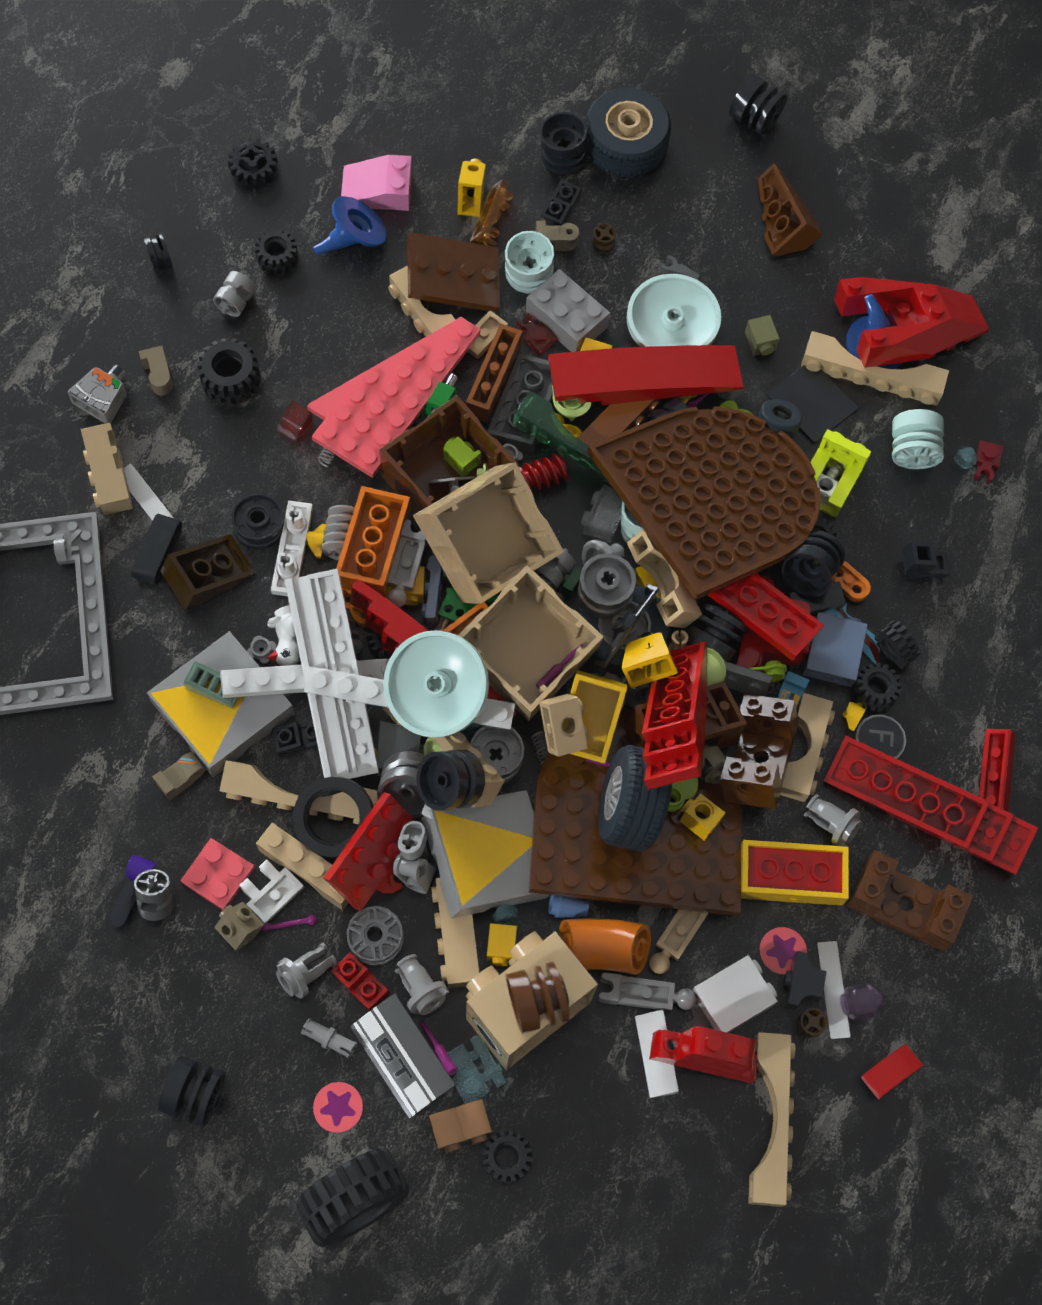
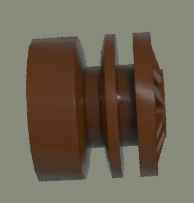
M553 961L546 963L547 977H544L539 965L535 966V980L530 981L524 969L506 974L511 1004L522 1034L540 1029V1015L545 1014L551 1026L556 1024L554 1014L556 1010L561 1022H566L570 1019L567 989L563 977L559 974Z

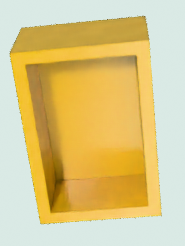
M576 671L570 694L579 697L583 704L584 713L582 720L583 725H585L588 731V740H586L588 749L569 754L605 764L626 694L627 684L583 671ZM568 718L565 719L563 722V730H565L569 725Z

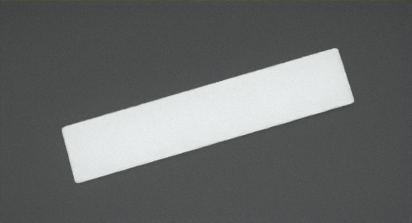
M129 464L124 467L129 491L152 521L158 513L173 518L133 465Z
M818 942L821 970L827 971L824 995L830 1038H849L850 1030L837 942Z

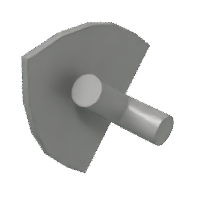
M477 476L446 478L428 482L429 484L449 482V491L451 493L459 488L458 481L473 480Z

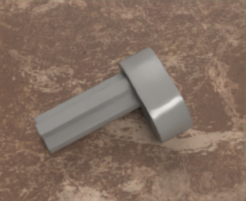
M411 821L402 828L398 847L404 859L418 860L423 858L427 861L429 860V853L426 847L427 834L422 823Z

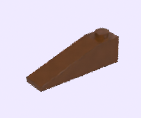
M774 163L758 178L760 201L764 204L762 218L766 223L765 241L772 254L780 256L806 250L823 233L815 218L781 169Z

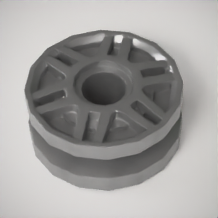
M380 906L366 907L362 911H358L350 920L347 928V942L352 954L361 963L369 966H382L393 961L401 952L404 942L402 925L397 915L389 909ZM373 931H379L383 934L382 938L378 941L373 942L368 939L369 934Z

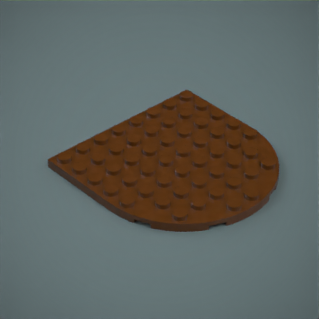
M713 406V409L698 410L697 407L681 409L589 445L587 450L589 456L695 600L788 558L794 550L803 545L804 539L809 537L820 511L821 497L820 488L817 487L814 477L816 473L803 450L783 431L775 432L766 427V420L736 409Z
M631 707L622 708L606 758L608 762L612 761L614 755L621 747L633 745L624 728L633 710ZM705 740L704 745H710L708 740ZM549 752L547 753L540 769L535 792L529 893L739 916L741 913L742 809L741 804L725 802L721 782L718 784L703 783L698 778V789L692 798L695 800L701 793L725 812L720 823L705 841L680 822L684 812L679 809L675 812H667L665 823L657 841L651 848L640 852L606 844L599 835L598 814L600 798L609 767L585 761L586 758L572 754L556 756ZM671 797L670 802L674 803L675 800ZM695 812L699 818L706 819L702 813Z

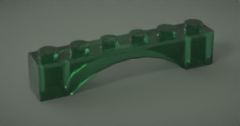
M530 391L515 411L513 424L520 431L532 434L542 444L552 446L562 456L572 458L582 468L592 470L602 480L609 482L587 453L589 445L578 440L561 424L549 401Z

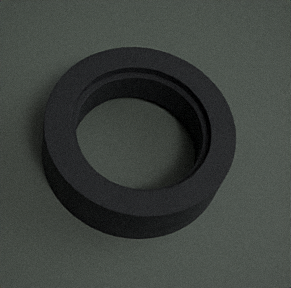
M326 777L314 781L300 793L293 810V825L298 838L309 850L321 856L339 857L353 835L347 840L338 843L327 842L319 838L312 830L309 822V811L314 800L322 793L330 790H337L348 794L355 801L359 809L360 817L356 831L374 805L366 790L355 781L344 777Z

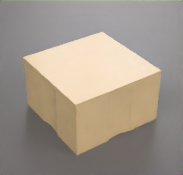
M516 462L493 467L413 515L462 603L481 604L502 591L526 566L536 570L564 552L548 521L538 510L533 494Z
M528 566L501 591L496 601L489 608L481 612L458 635L470 642L482 656L488 672L489 685L507 702L514 703L515 709L528 722L540 710L539 701L552 698L599 649L604 637L577 611L564 604L555 591ZM583 644L582 647L576 650L574 657L563 667V671L547 687L543 684L539 689L535 685L555 664L561 663L574 649Z

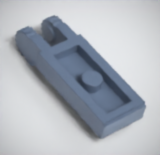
M433 555L428 558L427 563L430 580L425 581V595H428L427 603L422 605V618L426 619L427 627L436 628L443 587V568L436 556Z

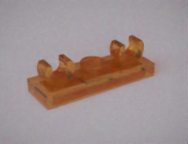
M504 179L491 187L470 243L480 244L483 242L486 246L491 247L496 244V241L492 240L490 235L495 238L500 232L498 229L492 228V226L501 216L500 209L505 211L510 208V204L505 199L510 201L514 198L512 192L506 191L509 183Z

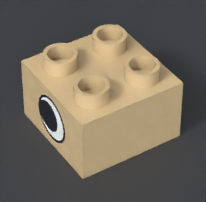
M536 931L532 932L511 949L510 953L513 957L508 962L510 967L499 975L491 965L481 971L466 985V988L469 990L466 995L468 999L466 1019L506 1071L566 1023L561 1022L556 1010L554 1011L555 1025L551 1026L545 1014L540 1015V1029L522 1034L511 1004L506 974L524 969L530 981L535 980V966L539 965L544 977H547L546 963L553 961L559 974L563 977L567 989L570 1019L591 1003L598 984L556 932L552 933L544 941Z

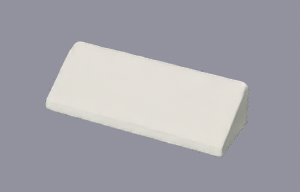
M663 1010L635 1016L649 1097L654 1098L677 1094L678 1085L674 1065L649 1060L653 1032L667 1030ZM667 1042V1046L671 1050L670 1043Z

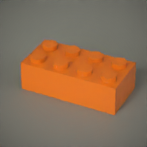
M361 486L336 567L339 570L342 588L351 590L352 585L359 579L382 596H386L388 580L401 539L403 526L411 512L410 497Z

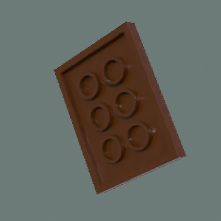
M409 233L407 237L408 298L498 312L500 309L499 252L497 247Z

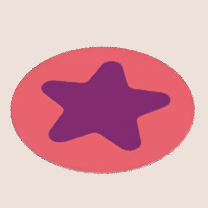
M786 927L770 930L765 934L760 944L762 961L771 971L778 974H785L786 970L790 971L792 957L797 951L807 953V947L801 935Z
M334 1082L323 1087L315 1097L313 1112L318 1124L325 1130L335 1133L345 1132L354 1127L359 1121L363 1110L362 1099L358 1091L353 1086L343 1082Z

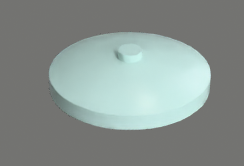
M663 274L645 281L631 296L627 309V326L632 338L639 347L712 345L717 337L721 323L720 306L711 290L700 281L681 274Z
M426 631L408 638L394 651L386 666L383 687L389 710L403 727L425 737H446L466 729L479 716L487 700L489 678L482 656L470 642L453 633Z

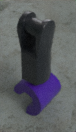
M137 855L131 856L126 868V877L131 881L126 880L117 904L110 915V923L117 929L127 927L133 910L137 905L134 888L136 877L144 871L155 869L157 863Z

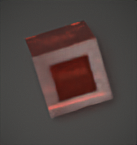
M292 400L279 420L277 432L297 444L314 424L312 412Z

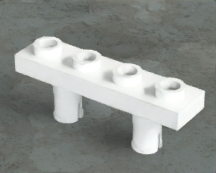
M288 501L271 594L288 596L285 580L299 578L301 575L307 544L306 534L310 528L313 504Z

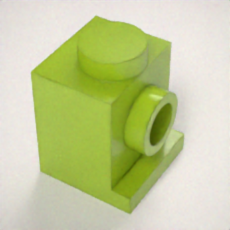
M453 437L444 445V459L462 477L467 476L481 464V452L479 450L475 451L469 442H464L459 437Z

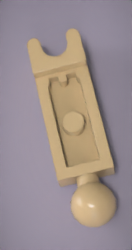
M678 910L655 945L662 951L653 954L649 960V966L653 972L657 974L667 972L670 967V957L678 961L708 915L707 912Z

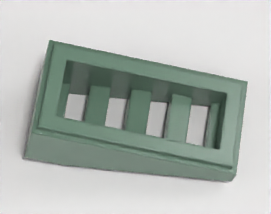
M196 661L193 663L184 680L186 690L232 709L238 697L223 698L222 686L218 693H215L214 691L218 683H221L220 673ZM201 674L202 677H201L199 683L197 684L196 681H197L199 675ZM211 678L212 681L207 689L205 685L208 679Z

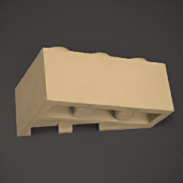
M111 423L81 429L86 449L83 451L86 464L90 465L91 469L88 472L91 486H95L96 493H93L96 508L101 507L104 515L133 509L119 444Z

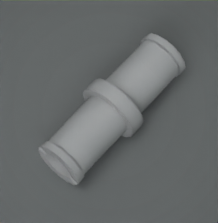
M311 1018L307 1019L303 1026L305 1029L301 1031L302 1035H306L321 1043V1047L324 1049L331 1048L348 1059L353 1055L355 1051L353 1048H356L357 1042L338 1034L337 1030L333 1027L329 1029L313 1021Z

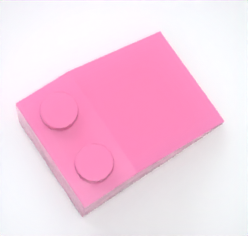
M386 155L344 166L341 197H353L371 209L409 211L412 179L411 156Z

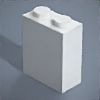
M749 955L692 989L697 996V1003L714 1030L729 1033L778 1002L775 998L777 993L774 987L769 982L766 983L761 976L763 972L760 965L755 959L751 960Z

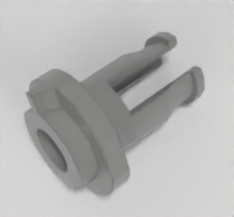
M818 794L809 801L806 806L809 810L804 813L806 818L810 817L817 825L833 834L831 843L835 846L846 847L854 839L862 825L858 810L853 808L846 813L831 802L822 800Z
M321 943L316 950L307 952L294 962L288 958H283L278 962L277 978L283 989L290 996L305 997L309 993L307 984L324 974L329 967L333 968L337 965L336 959L332 955L311 970L307 969L306 966L325 954L326 944Z
M411 954L397 963L400 968H397L395 972L401 976L402 982L411 996L407 1003L410 1012L426 1015L444 1003L445 995L449 991L443 981L434 982L425 968L417 961L418 957L415 954Z

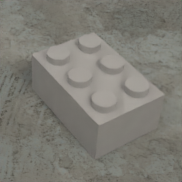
M560 269L533 291L526 300V313L571 352L581 350L585 337L594 340L608 328L610 312Z

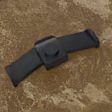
M648 584L644 591L646 597L633 613L628 611L624 618L618 617L611 629L614 631L612 645L602 662L595 660L592 670L603 677L606 675L608 667L635 623L652 602L656 601L659 592L658 587Z

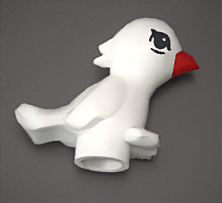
M290 605L276 610L274 612L275 617L270 618L267 624L269 628L276 629L279 638L278 646L267 659L277 662L280 666L297 665L300 661Z

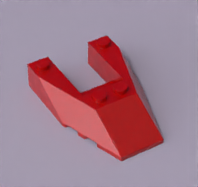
M867 277L842 279L839 281L834 299L841 316L868 313L865 297L873 294L882 310L886 311L893 326L862 331L857 352L864 368L930 359L944 349L948 351L959 342L970 341L989 331V327L973 295L938 285Z

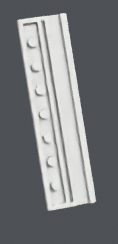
M333 569L285 580L305 683L309 666L360 675L339 570ZM307 693L324 778L344 777L351 779L380 773L366 704Z

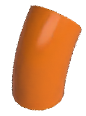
M585 918L563 920L559 927V937L586 970L616 971L637 975L643 970L647 962L651 945V932L646 924L614 919Z

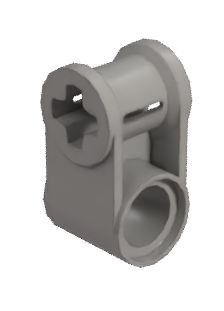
M401 853L396 857L393 866L395 876L403 881L406 887L422 894H427L437 870L426 859L407 860L401 856Z

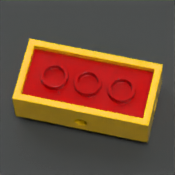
M743 840L741 843V899L842 906L849 899L848 847Z

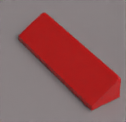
M986 729L979 797L1008 812L1016 735L1011 729Z

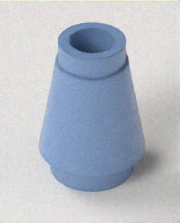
M551 895L549 914H553L555 918L587 917L589 910L588 901L574 897Z

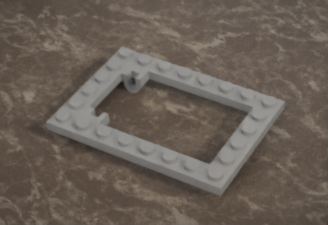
M97 512L0 524V551L54 544V552L59 565L75 563L84 676L0 687V715L113 700Z

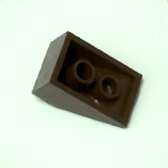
M231 534L169 554L160 570L184 610L205 604L256 574Z

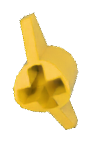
M321 524L313 532L309 531L306 534L307 547L311 549L316 558L321 559L322 556L321 546L327 524Z
M862 701L859 703L850 702L843 712L842 716L847 719L849 729L852 731L855 730L866 708L861 707L863 705Z

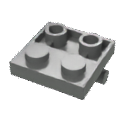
M724 661L726 666L724 681L739 709L744 694L766 696L772 678L771 675Z

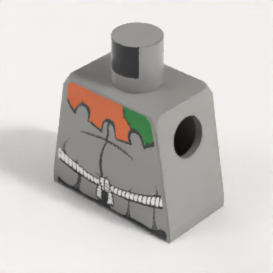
M114 365L108 373L98 367L93 368L68 390L72 404L105 424L111 423L127 394L124 384L121 382L126 372L118 365Z

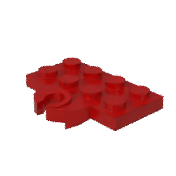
M383 793L323 879L354 909L362 911L375 891L391 894L400 890L403 886L401 883L394 881L393 872L395 859L400 854L398 840L404 825L416 820L391 794Z

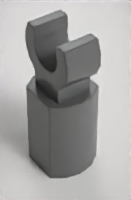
M668 255L666 260L671 266L660 265V272L663 274H681L698 281L701 279V275L683 264H678L673 256Z

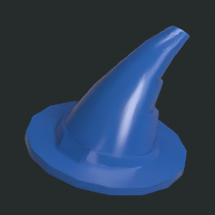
M342 196L336 198L332 205V214L336 220L335 229L329 234L328 238L314 246L313 250L317 255L358 243L377 247L384 243L386 229L379 216L370 207L353 197Z
M873 294L865 297L868 316L861 317L855 321L846 335V348L851 355L858 359L860 357L857 348L862 331L893 327ZM904 362L876 367L896 369Z

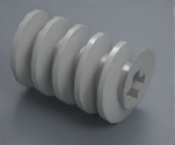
M336 505L329 508V517L326 520L327 526L324 530L325 535L321 546L322 553L329 558L339 560L355 507Z

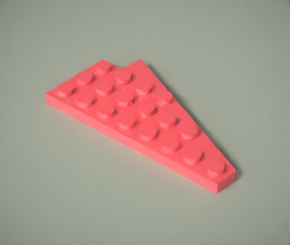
M460 317L309 403L307 406L308 411L324 420L312 435V440L373 478L381 468L379 449L410 429L427 406V401L438 382H445L480 335L481 329Z

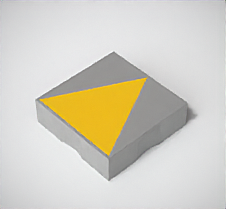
M230 631L147 692L152 704L170 726L186 740L191 751L203 763L212 777H215L224 770L226 760L236 761L252 744L267 737L273 732V728L280 727L295 715L292 704L283 694L238 697L232 709L186 690L184 680L195 661L219 673L221 670L260 668ZM201 674L199 675V677H198V679H197V681H196L197 684L199 683V681H200V679H201V677H202ZM211 678L208 679L205 685L207 689L212 681ZM220 682L218 683L214 691L215 693H218L219 689L221 688Z
M527 790L498 795L490 806L474 808L470 806L445 811H437L430 808L431 819L423 816L422 822L426 830L431 853L439 869L440 884L450 919L485 912L496 906L517 905L545 899L550 896L528 892L534 812Z

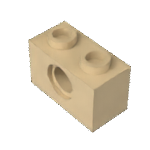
M565 694L539 701L549 753L562 756L588 749L586 742L588 740V731L585 725H583L582 715L584 708L579 697ZM568 718L569 725L565 730H563V722L565 719Z

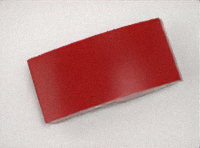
M351 952L331 970L333 975L369 1011L379 1005L390 994L389 990Z
M904 1044L867 1071L861 1079L879 1100L894 1090L902 1081L919 1071L923 1064L910 1048Z

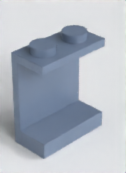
M818 612L816 619L824 626L811 642L809 657L804 666L803 675L852 687L857 679L867 624L853 617L845 619L837 617L832 612Z

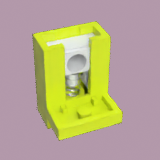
M828 429L810 463L816 473L814 477L817 487L824 486L829 490L824 491L820 488V510L837 518L863 471L871 451L866 449L864 445L854 443L844 438L842 434ZM826 467L829 468L827 475L822 474ZM839 474H841L842 477L840 478L839 482L835 481V479L837 480Z

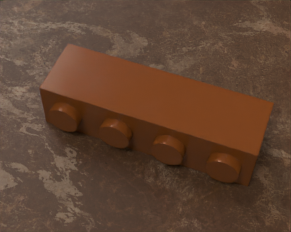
M501 323L466 401V406L480 421L489 423L522 346L523 331Z
M660 399L610 404L577 438L576 449L595 463L587 453L589 445L643 424L646 419L645 417L659 408L661 404Z

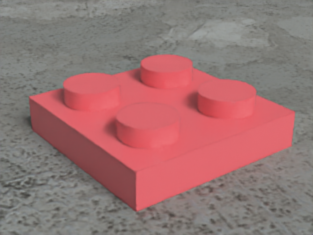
M210 838L180 882L224 910L241 888L239 885L251 875L255 866Z

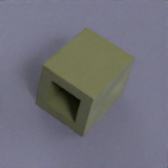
M771 315L748 320L745 335L753 356L760 354L768 355L776 351L779 336Z

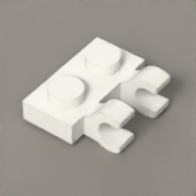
M268 860L263 862L259 868L271 881L261 891L248 878L239 885L240 889L251 898L246 905L264 924H267L304 888V885L286 867L279 873Z

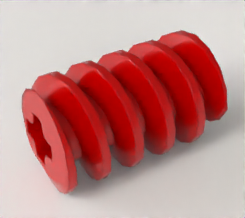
M552 454L550 460L547 457H543L541 463L538 460H534L532 467L529 463H525L523 470L519 467L531 492L532 486L541 491V483L550 488V480L559 485V477L568 482L567 467L560 454L559 457L556 454Z

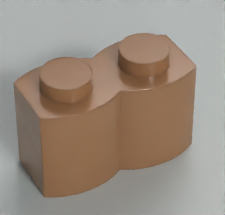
M482 1099L429 1116L438 1149H444L445 1153L461 1149L460 1144L471 1141L472 1145L488 1141L487 1135L492 1134Z

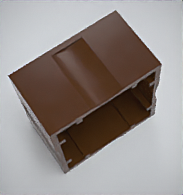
M457 395L429 414L422 423L406 430L379 449L381 476L397 494L410 497L411 511L414 514L450 494L449 482L429 484L428 481L462 477L444 459V445L449 439L459 437L464 442H469L475 451L479 450L481 452V464L465 477L477 476V469L483 468L484 463H487L488 468L492 469L498 465L516 462L499 441L482 427L479 419ZM471 480L458 481L459 488Z

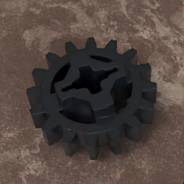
M248 138V143L240 140L239 147L232 146L233 152L228 153L229 160L227 161L231 175L236 176L238 182L244 179L245 185L253 181L256 186L259 180L266 183L265 177L273 178L272 171H277L278 160L274 147L269 148V142L261 144L260 138L256 142H252V139Z

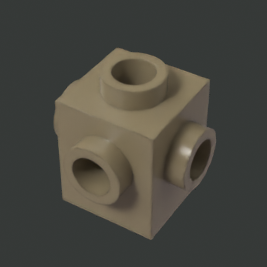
M241 902L234 907L231 905L227 906L219 914L221 919L214 928L236 951L252 942L264 924L244 902Z

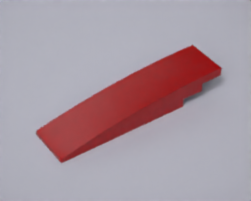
M733 345L629 347L548 355L555 402L578 399L579 403L601 401L602 405L743 390L744 388L736 349Z
M359 579L352 585L350 604L366 614L365 626L382 636L380 647L390 654H393L408 638L428 631L415 619ZM489 685L487 699L506 702Z
M706 641L671 650L670 653L678 673L653 681L651 684L642 735L646 742L643 758L647 765L644 782L648 790L701 776L707 710Z
M845 736L824 779L825 783L1013 875L1017 874L1038 827L1014 817V814L990 804L989 801L848 736Z

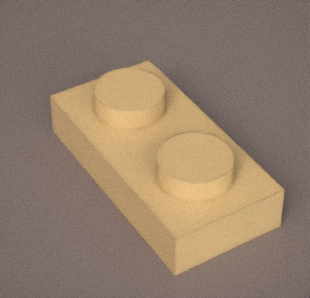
M489 311L475 325L481 329V333L467 352L476 359H479L490 348L500 323L507 326L508 323L492 311Z

